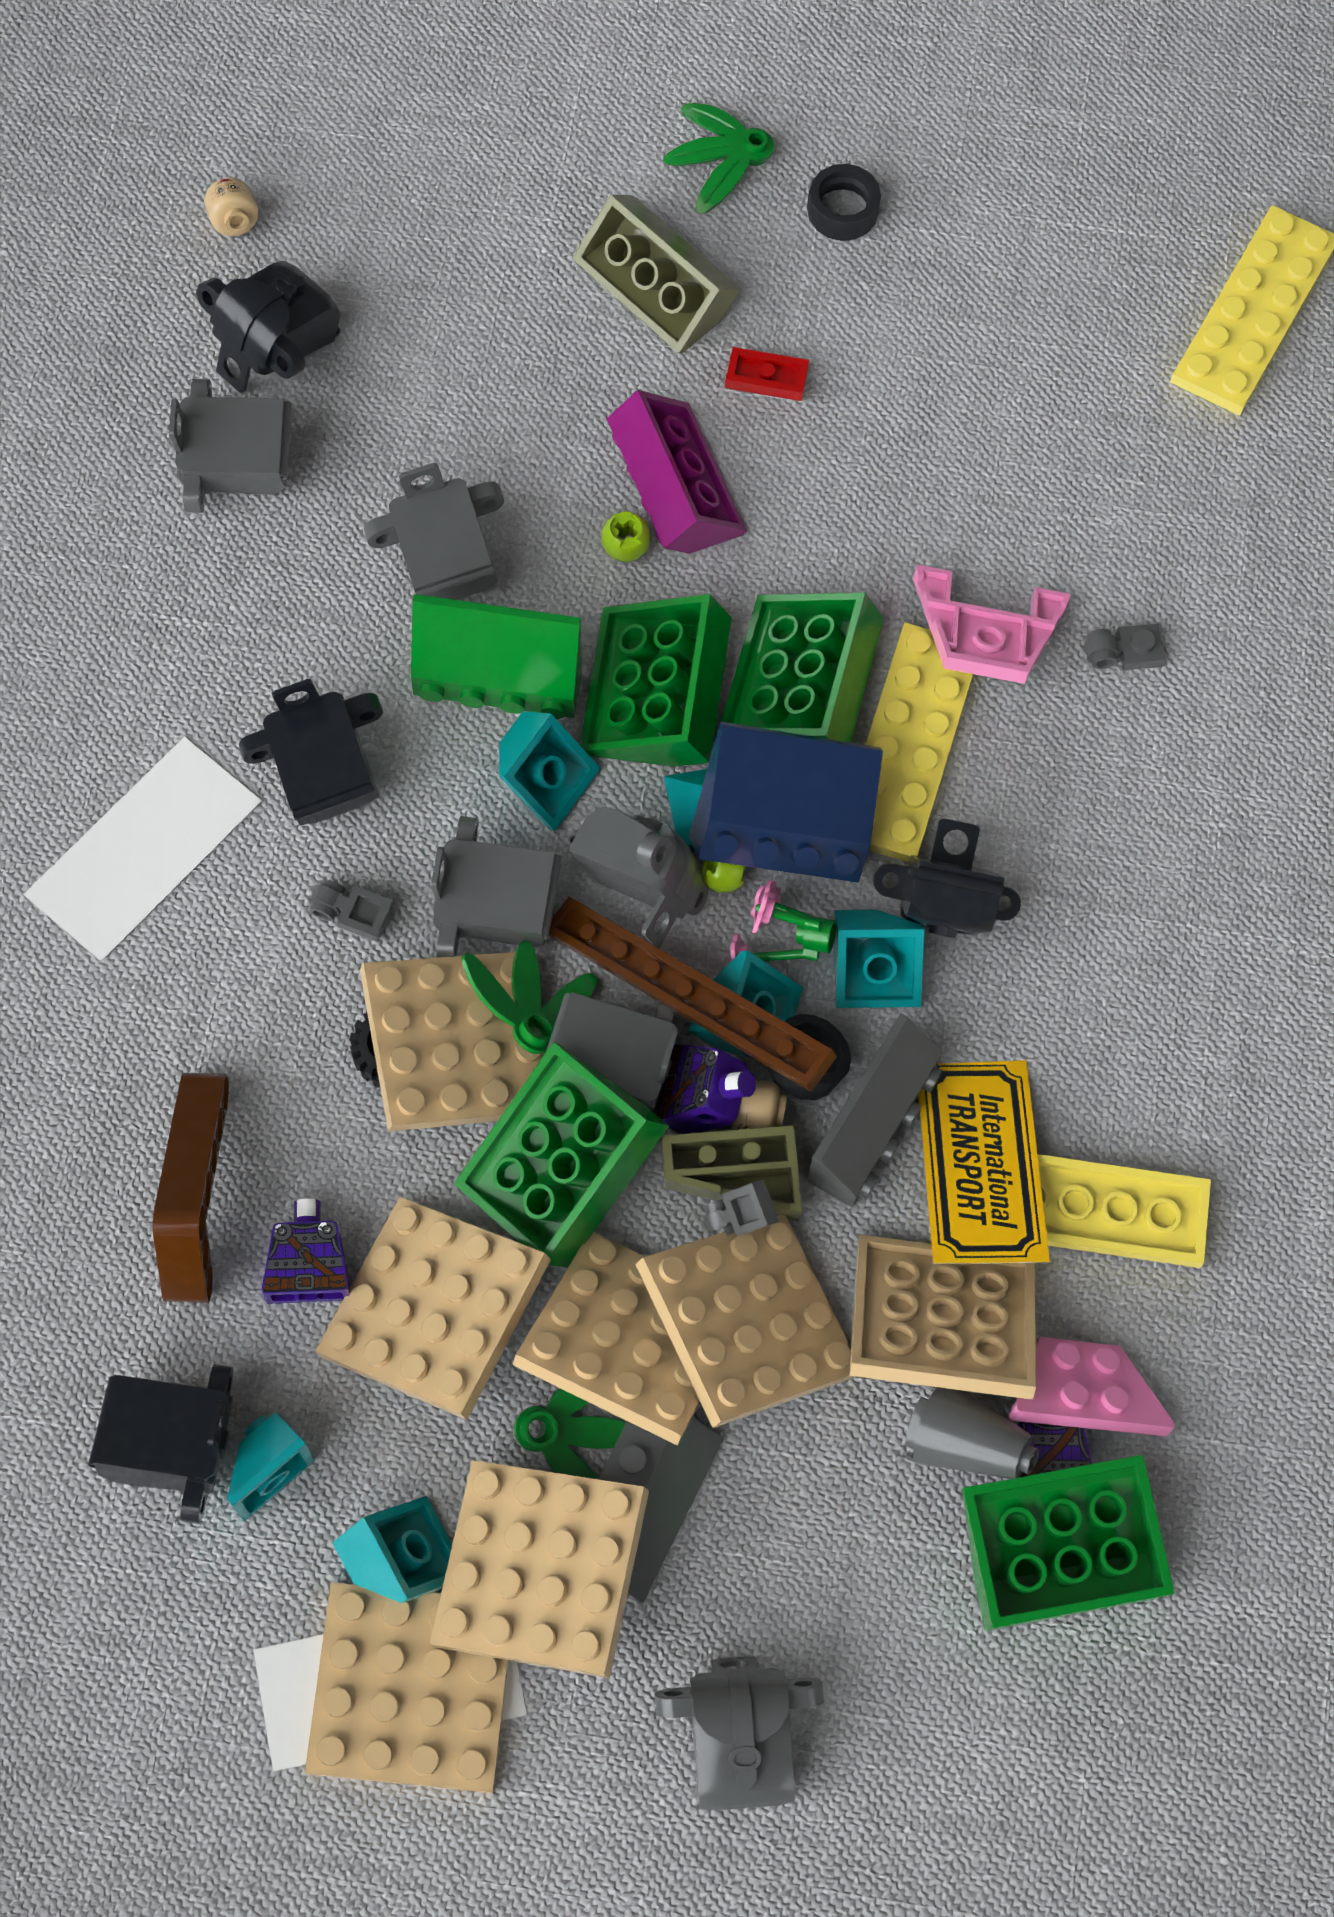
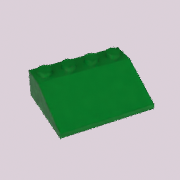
M865 592L757 595L721 722L851 743L884 617Z
M414 594L412 602L411 643L413 695L420 696L422 699L430 702H440L442 700L457 701L471 708H479L483 705L499 707L503 711L513 714L526 711L551 713L556 720L564 717L575 718L582 679L581 618Z
M711 594L603 607L580 746L589 756L673 767L709 763L732 617Z
M553 1042L456 1179L454 1185L519 1243L546 1253L551 1259L549 1265L568 1268L580 1247L588 1241L669 1125L634 1096L563 1046Z
M1143 1455L962 1488L974 1581L985 1632L1162 1599L1175 1594Z

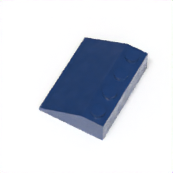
M720 722L689 834V839L698 859L859 883L871 845L883 750L880 747Z

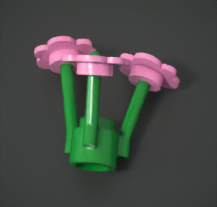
M769 880L766 886L762 885L758 889L755 896V905L751 911V916L754 918L752 933L756 934L758 927L761 928L764 924H768L770 918L783 920L798 925L796 943L802 944L803 949L756 952L752 954L765 962L793 959L818 961L820 952L831 953L837 930L835 920L816 917L781 904L780 889L776 887V882L773 880ZM735 934L731 942L730 953L732 960L741 951L748 950L751 952L749 945L744 944L739 934Z

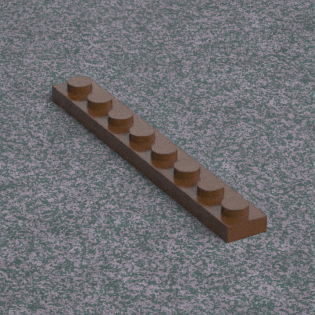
M569 896L552 918L549 937L810 1092L815 1089L837 1058L831 1048Z

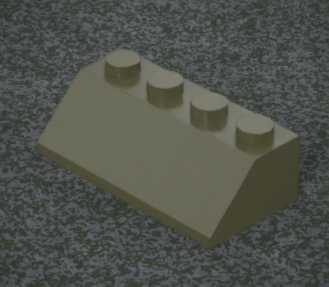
M610 194L572 257L580 267L678 353H684L719 324L742 290L634 195Z

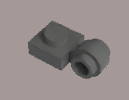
M1158 624L1118 627L1115 634L1116 637L1111 635V631L1108 629H1097L1088 633L1087 640L1084 643L1087 661L1092 663V666L1096 669L1113 666L1117 662L1116 658H1120L1123 670L1162 667L1166 660Z
M323 879L320 885H315L308 900L311 905L309 908L311 914L320 919L332 921L334 916H338L341 913L338 919L339 928L376 942L379 941L394 907L393 899L356 885L353 886L349 897H345L346 889L342 885L328 879Z
M764 1179L721 1194V1200L703 1206L706 1215L702 1217L708 1233L713 1231L714 1235L725 1232L726 1235L735 1233L737 1237L779 1221Z

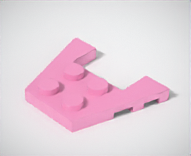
M917 564L913 576V581L944 669L1025 684L1070 600L1069 593L1035 587L1031 597L1030 616L951 601L952 571Z

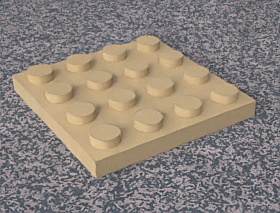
M516 952L475 955L514 1001L511 978ZM462 956L363 963L360 968L388 1132L498 1121L545 1053L534 1054L524 1050L513 1036V1027L498 1018L479 999L465 973Z
M399 1197L350 1286V1295L344 1297L315 1352L325 1360L468 1420L551 1259L544 1252Z
M778 1215L779 1221L737 1237L735 1233L726 1235L723 1232L645 1256L635 1264L712 1428L856 1377L849 1376L850 1344L785 1215Z
M593 1232L588 1241L580 1247L515 1355L513 1365L678 1446L701 1402L635 1265L645 1256Z
M860 1234L857 1246L849 1376L1033 1400L1036 1390L1035 1263L933 1264L932 1245L930 1243Z
M472 1460L429 1644L438 1648L610 1678L649 1490L644 1486Z
M331 1582L305 1774L493 1794L509 1660L438 1648L429 1644L441 1593L431 1592L408 1602L399 1603L355 1584Z

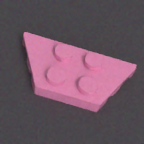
M1039 1337L1036 1341V1390L1033 1400L1017 1398L1009 1413L1011 1421L1166 1437L1175 1428L1174 1421L1121 1346Z

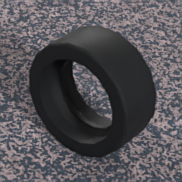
M838 164L821 170L812 180L809 189L807 204L809 221L818 232L827 238L835 240H855L867 234L876 224L879 214L881 193L878 182L871 173L855 165ZM844 189L860 195L865 200L866 207L856 214L840 215L825 208L821 200L827 193Z
M798 1014L788 1018L785 1021L786 1023L831 1048L837 1058L812 1092L770 1067L766 1066V1069L774 1083L789 1095L801 1100H817L829 1095L849 1072L852 1059L849 1045L840 1030L828 1020L810 1014Z

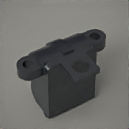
M285 261L275 262L248 278L234 279L227 285L217 278H211L200 283L196 289L199 304L211 315L212 333L221 341L216 371L240 393L247 390L251 368L261 375H268L275 371L282 378L289 379L304 370V356L334 342L335 337L341 331L338 327L341 313L332 297L299 268ZM228 357L238 364L240 369L239 378L230 372L227 365Z
M305 679L272 692V697L279 711L273 712L264 718L263 730L249 734L239 742V748L246 763L256 764L274 758L290 809L299 825L327 820L363 807L379 797L356 729L378 720L383 715L379 697L374 693H364L346 700L338 692H329L320 696L311 679ZM295 692H307L304 697L298 700H285L286 697Z
M942 818L938 822L931 858L911 855L908 866L885 863L879 866L873 874V885L878 893L888 898L901 900V917L929 927V933L956 938L957 933L970 935L990 933L995 920H1010L1018 914L1021 907L1019 895L1013 889L1004 886V877L993 871L972 867L980 828L974 824ZM952 830H960L967 836L968 845L961 854H950L944 848V837ZM889 872L895 873L898 878L897 884L892 888H886L882 883L883 876ZM1001 896H1008L1010 899V907L1005 911L998 910Z
M214 1364L207 1388L115 1374L110 1376L88 1466L96 1468L99 1476L111 1482L184 1491L180 1520L200 1524L204 1515L207 1497L214 1490L220 1460L225 1456L229 1438L227 1427L233 1404V1396H230L233 1382V1367Z

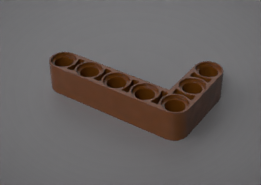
M182 1073L153 1213V1239L164 1302L209 1303L211 1299L213 1269L206 1221L228 1107L229 1080L227 1074Z

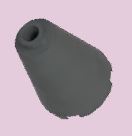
M933 1387L935 1390L930 1399L920 1397L906 1436L905 1446L913 1449L912 1453L906 1454L908 1460L921 1465L1009 1479H1017L1022 1477L1024 1473L1031 1474L1035 1468L1039 1457V1448L1034 1447V1436L969 1391Z

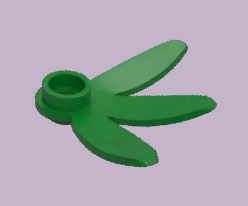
M687 103L680 108L682 114L697 125L720 136L704 137L684 143L668 152L664 156L663 161L670 166H684L726 158L711 173L700 192L696 203V210L702 214L712 210L730 194L743 177L749 165L758 166L766 162L773 153L774 141L764 130L757 128L746 130L737 119L717 107L699 103Z
M520 942L514 957L511 978L514 1001L475 955L465 953L462 956L465 973L479 999L498 1018L512 1026L516 1042L524 1050L534 1054L546 1053L564 994H571L573 992L591 997L597 985V977L592 973H585L561 988L548 1001L545 1007L541 1008L539 967L534 947L530 942Z
M558 1388L548 1401L546 1407L530 1406L519 1413L514 1423V1435L519 1445L524 1449L533 1452L542 1451L553 1473L598 1479L584 1460L569 1448V1445L593 1449L614 1448L626 1422L600 1416L571 1417V1414L589 1402ZM534 1420H537L541 1426L540 1433L536 1437H532L528 1430L530 1423Z

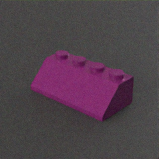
M637 390L606 418L613 432V441L621 450L627 464V472L637 486L641 495L642 506L649 513L656 529V537L664 549L690 554L743 536L747 532L689 403Z

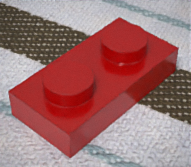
M732 347L725 388L802 401L809 360Z

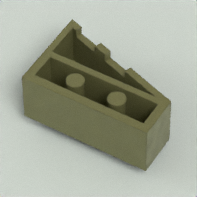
M794 1125L662 1136L661 1156L665 1189L718 1201L722 1199L721 1194L764 1179L776 1215L782 1214L788 1219L799 1221L802 1214Z

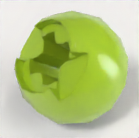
M629 511L615 513L604 524L601 532V543L606 553L614 560L624 563L636 561L649 548L651 530L647 522L639 514Z
M705 860L702 870L703 881L708 888L717 893L733 892L744 884L745 879H742L745 866Z

